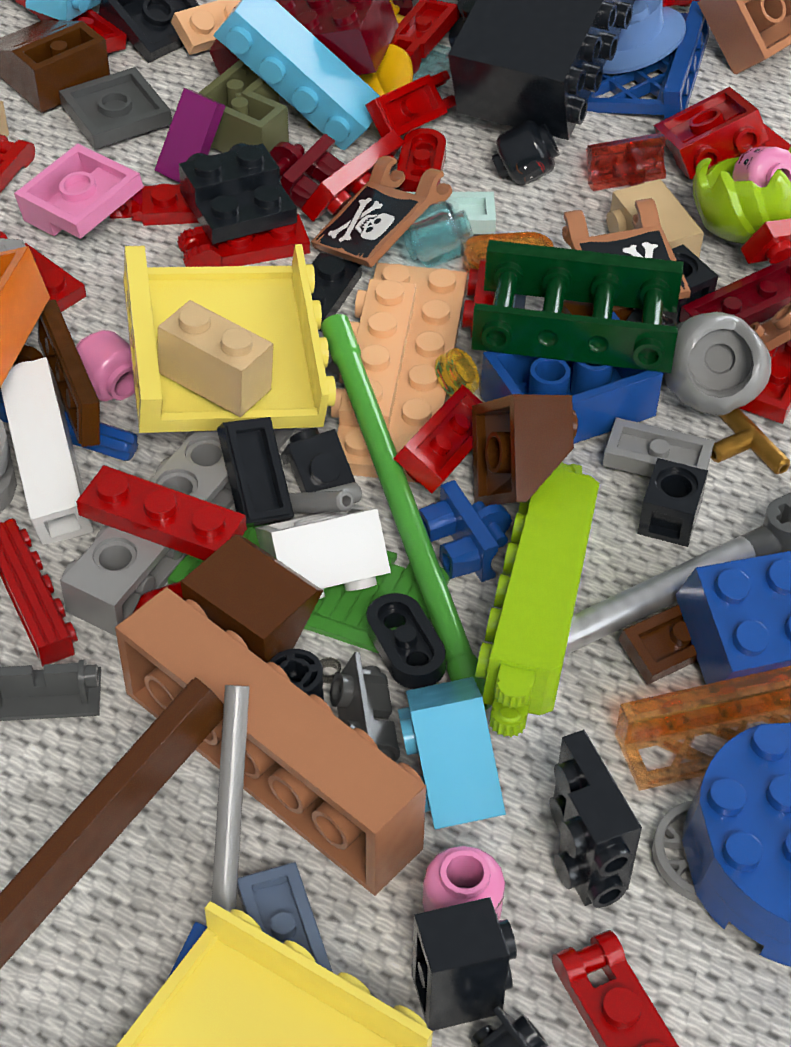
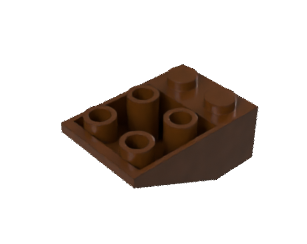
M42 20L0 38V78L41 113L61 104L60 90L110 75L106 39L83 21Z

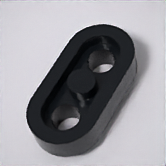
M399 593L386 594L375 599L367 610L368 635L393 679L401 686L409 689L437 684L443 678L446 671V651L419 603L412 597ZM393 627H398L396 630H391V629H390V628H393Z

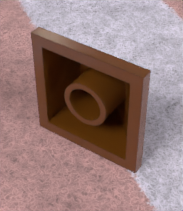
M512 394L472 406L474 503L482 501L486 506L493 504L508 505L527 502L574 449L573 439L577 433L578 419L576 412L573 410L572 395Z

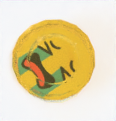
M452 348L436 359V376L440 385L449 396H452L462 384L472 393L478 389L479 372L476 364L466 352L458 348Z

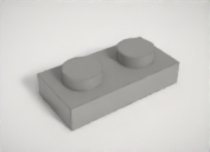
M616 417L604 452L602 466L651 477L657 458L707 470L715 441Z

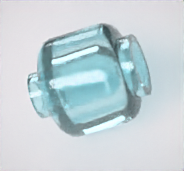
M440 201L430 205L403 234V239L408 253L414 262L420 260L426 267H435L464 256L467 249L466 239L472 237L473 232L464 210L456 212L451 203Z

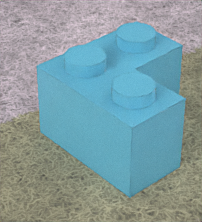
M469 677L407 690L406 695L409 707L398 709L407 756L419 753L423 776L420 777L426 785L425 812L431 811L434 829L506 815L483 698L474 678Z

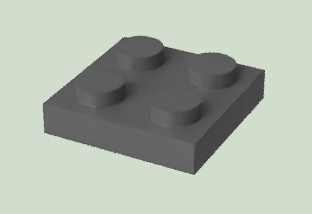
M136 67L59 91L61 106L94 149L171 125L172 122L170 108Z

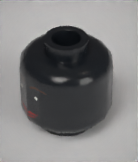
M527 120L498 136L496 141L498 153L492 156V160L502 179L510 176L516 184L526 185L553 171L555 157L559 156L560 153L548 127L545 124L538 126L534 121Z

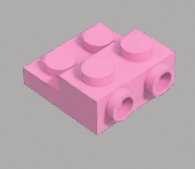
M77 143L17 190L14 195L25 222L52 236L64 230L81 239L143 188L140 173Z

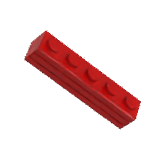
M12 518L3 523L0 522V577L43 667L45 664H51L75 655L73 643L78 641L72 623H65L63 620L66 614L60 598H52L51 594L54 593V588L49 575L45 574L42 576L40 570H43V566L37 551L30 552L29 550L32 544L26 528L20 530L15 519Z

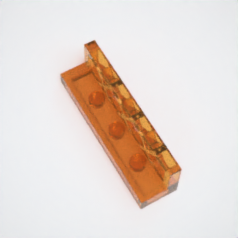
M791 666L622 703L620 705L615 736L638 790L641 791L704 776L714 756H709L691 747L696 736L711 733L729 741L745 731L751 723L760 721L768 724L791 723V717L790 719L784 717L791 714ZM738 727L737 731L731 728ZM685 739V741H684L683 743H681V742L678 741V740ZM657 745L676 754L671 766L647 771L638 750ZM684 758L689 760V762L682 763Z

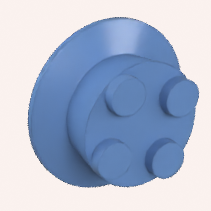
M635 0L631 22L626 30L621 29L618 35V46L612 61H606L603 67V74L635 71L652 65L668 56L684 39L686 34L684 17L680 12L671 7H663V0Z

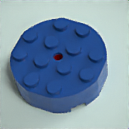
M791 723L760 724L733 737L724 744L711 760L686 814L682 843L696 895L712 918L723 929L730 922L745 935L763 945L764 947L759 955L791 967Z

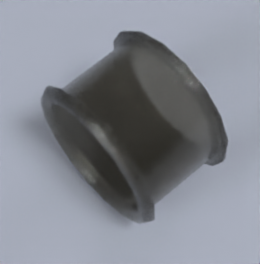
M323 658L320 660L323 669L332 667L337 670L332 675L323 674V683L332 684L334 676L341 671V664L335 658Z

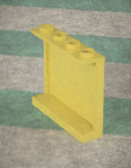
M295 244L292 266L147 267L145 246H125L123 283L139 433L217 431V427L225 422L271 417L273 429L324 427L327 406L335 405L336 385L334 376H326L325 372L329 359L328 342L326 337H319L318 334L322 322L321 304L319 300H312L311 294L314 293L315 288L313 264L305 263L302 244ZM189 300L273 343L271 390L241 417L159 373L158 326Z
M209 901L204 908L207 929L116 1046L432 1047L433 1031L428 1029L424 1020L409 1008L401 1005H396L392 1008L372 996L369 989L356 977L344 972L336 975L317 964L313 956L301 945L289 940L281 943L264 933L258 923L243 911L232 909L229 912Z

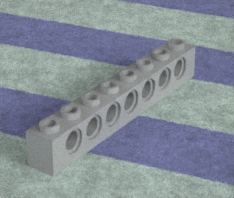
M318 331L319 337H324L323 333ZM329 352L328 366L325 368L326 376H334L336 384L339 380V370L333 363ZM297 428L274 429L278 450H280ZM217 431L188 432L184 443L170 458H165L159 464L155 475L149 480L150 482L230 509L234 504ZM105 525L97 533L94 543L78 560L72 561L66 567L60 579L66 612L116 636L115 627L133 613L140 596L145 592L163 587L168 582V577L187 554Z

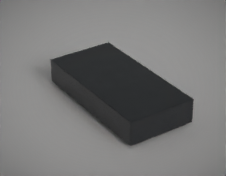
M271 417L222 423L217 427V432L236 512L246 515L247 527L272 524L293 518L294 512Z

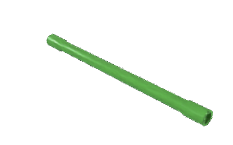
M344 314L331 315L322 322L321 331L323 336L327 338L332 361L340 372L434 630L445 647L448 676L450 681L473 677L483 698L486 679L475 677L478 658L473 654L403 467L393 459L397 452L363 365L361 350L351 323ZM484 704L485 710L489 709L492 706Z

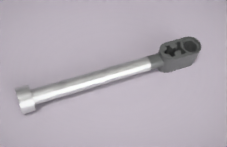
M791 492L773 500L768 505L763 526L574 614L565 655L676 603V593L696 567L791 551Z

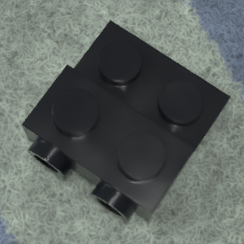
M101 0L98 14L127 34L126 42L130 40L149 63L184 46L171 24V20L175 12L196 7L199 4L196 0Z
M239 143L231 147L228 152L216 155L196 153L190 156L186 162L179 163L181 194L212 244L297 223V207L280 184V168L263 143L258 145Z
M583 729L562 737L559 762L554 766L556 783L554 796L550 798L549 806L561 835L559 852L555 854L554 862L558 876L566 889L575 887L584 906L593 904L596 908H602L618 901L625 894L626 890L629 889L642 827Z

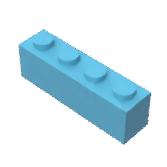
M241 0L213 36L318 130L334 139L335 145L340 149L346 150L368 129L373 121L365 104L380 97V95L275 0Z

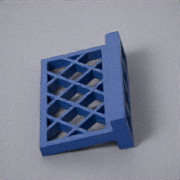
M692 1L689 12L681 13L686 23V34L680 45L672 53L642 69L619 73L612 77L603 74L598 91L596 93L591 92L588 98L587 111L596 113L664 115L665 120L688 108L709 38V25L697 3L699 1ZM658 69L663 72L653 78L647 76V74ZM634 80L639 83L629 89L623 87V85ZM609 91L615 94L609 98L596 97ZM648 93H652L657 97V99L639 98Z

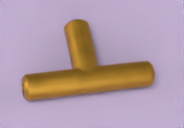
M739 408L734 409L727 415H718L735 434L714 443L711 456L714 462H722L751 449L775 474H782L788 470L790 460Z

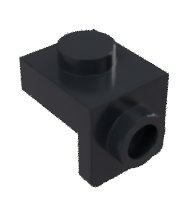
M310 428L298 432L289 438L290 444L286 446L280 455L283 465L290 463L301 492H316L355 482L335 429L319 433L318 428Z

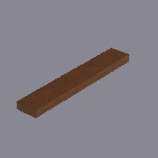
M195 677L186 685L0 893V969L223 719L224 704L198 678Z

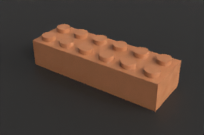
M166 587L115 627L126 693L156 718L160 716L195 677L210 688L223 704L225 685L250 686L243 789L371 894L376 896L423 850L426 785L419 774L409 765L402 762L397 764L380 751L374 740L365 731L359 728L352 729L337 718L328 704L319 696L314 694L307 695L290 681L280 666L273 662L266 663L248 649L246 643L238 634L231 630L224 631L209 620L204 610L196 602L190 599L185 601ZM223 719L196 748L197 752L219 770Z

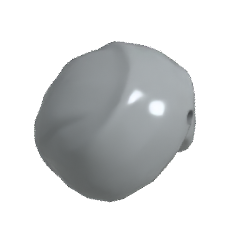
M711 312L695 315L675 326L678 327L672 372H664L663 374L667 387L683 404L702 413L727 415L734 409L745 406L754 400L764 390L771 375V356L759 335L742 318L723 312Z

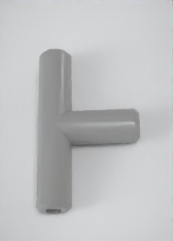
M352 482L316 492L289 493L294 514L347 512L353 507V503L361 500L362 491L357 483Z

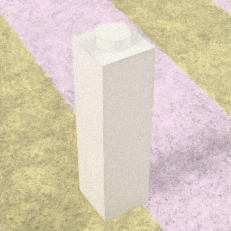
M44 357L34 361L18 363L9 371L1 386V392L30 520L42 545L94 532L92 521L79 516L76 501L84 492L59 388L48 360Z

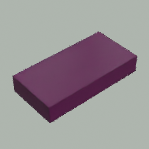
M183 88L155 171L180 183L179 163L186 162L190 156L196 153L209 154L226 105L191 89Z

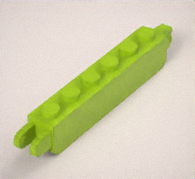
M561 462L527 502L520 503L519 511L516 513L511 542L508 543L503 572L500 574L494 607H491L486 628L485 641L492 642L493 644L482 642L475 677L486 679L483 703L492 705L489 726L492 727V731L497 732V735L502 734L503 737L510 736L512 738L513 735L518 736L519 733H523L528 713L540 716L554 709L600 484L592 476L583 474L581 465H568Z

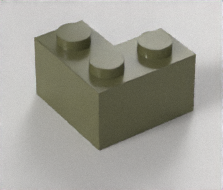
M241 60L237 61L199 92L226 105L211 148L224 153L239 143L248 145L263 143L270 153L278 143L289 142L288 106L279 103V94Z

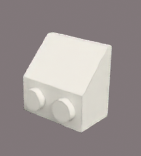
M353 505L347 512L316 513L255 527L261 549L322 590L344 584L345 591L365 589L377 585L376 576L391 573L377 508ZM324 591L319 599L325 597Z

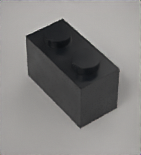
M491 897L414 914L412 977L427 1028L432 1031L496 1016L493 1009L497 1006L503 1010L505 990L512 989L513 987L509 960L516 959L517 949L511 925L507 919L498 921Z

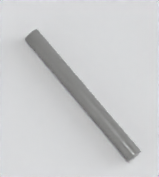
M225 685L211 899V902L229 912L232 909H236L250 689V686Z

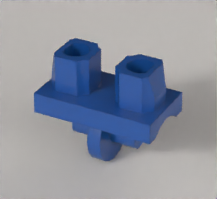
M455 480L441 484L440 501L419 509L431 542L449 535L453 538V541L440 545L439 557L442 567L450 579L473 572L476 573L481 582L495 578L496 572L492 568L491 562L497 554L498 548L503 547L508 542V537L505 533L511 525V515L503 505L493 504L486 506L482 501L471 505Z

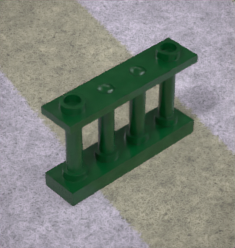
M489 240L486 252L484 291L495 292L493 305L475 303L471 349L671 373L678 327L662 325L663 311L677 312L684 262ZM515 294L543 297L542 311L513 308ZM564 300L594 303L592 317L562 313ZM613 306L643 309L642 323L612 319Z

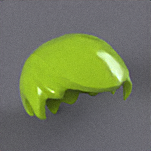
M740 157L723 160L709 169L708 166L712 161L711 158L701 160L696 167V173L693 178V198L703 225L711 233L726 241L745 244L765 222L791 218V181L780 169L775 171L767 186L760 187L753 181L735 182L733 180L734 166Z

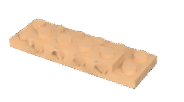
M377 262L374 277L369 280L368 289L357 291L355 318H360V322L350 321L361 350L363 365L397 454L446 402L448 392L444 389L438 378L436 366L437 361L442 357H446L453 362L468 272ZM339 372V383H343ZM345 387L344 389L336 388L335 405L331 406V417L339 418L337 435L352 474L378 478ZM403 468L407 481L415 482L408 476L405 469Z

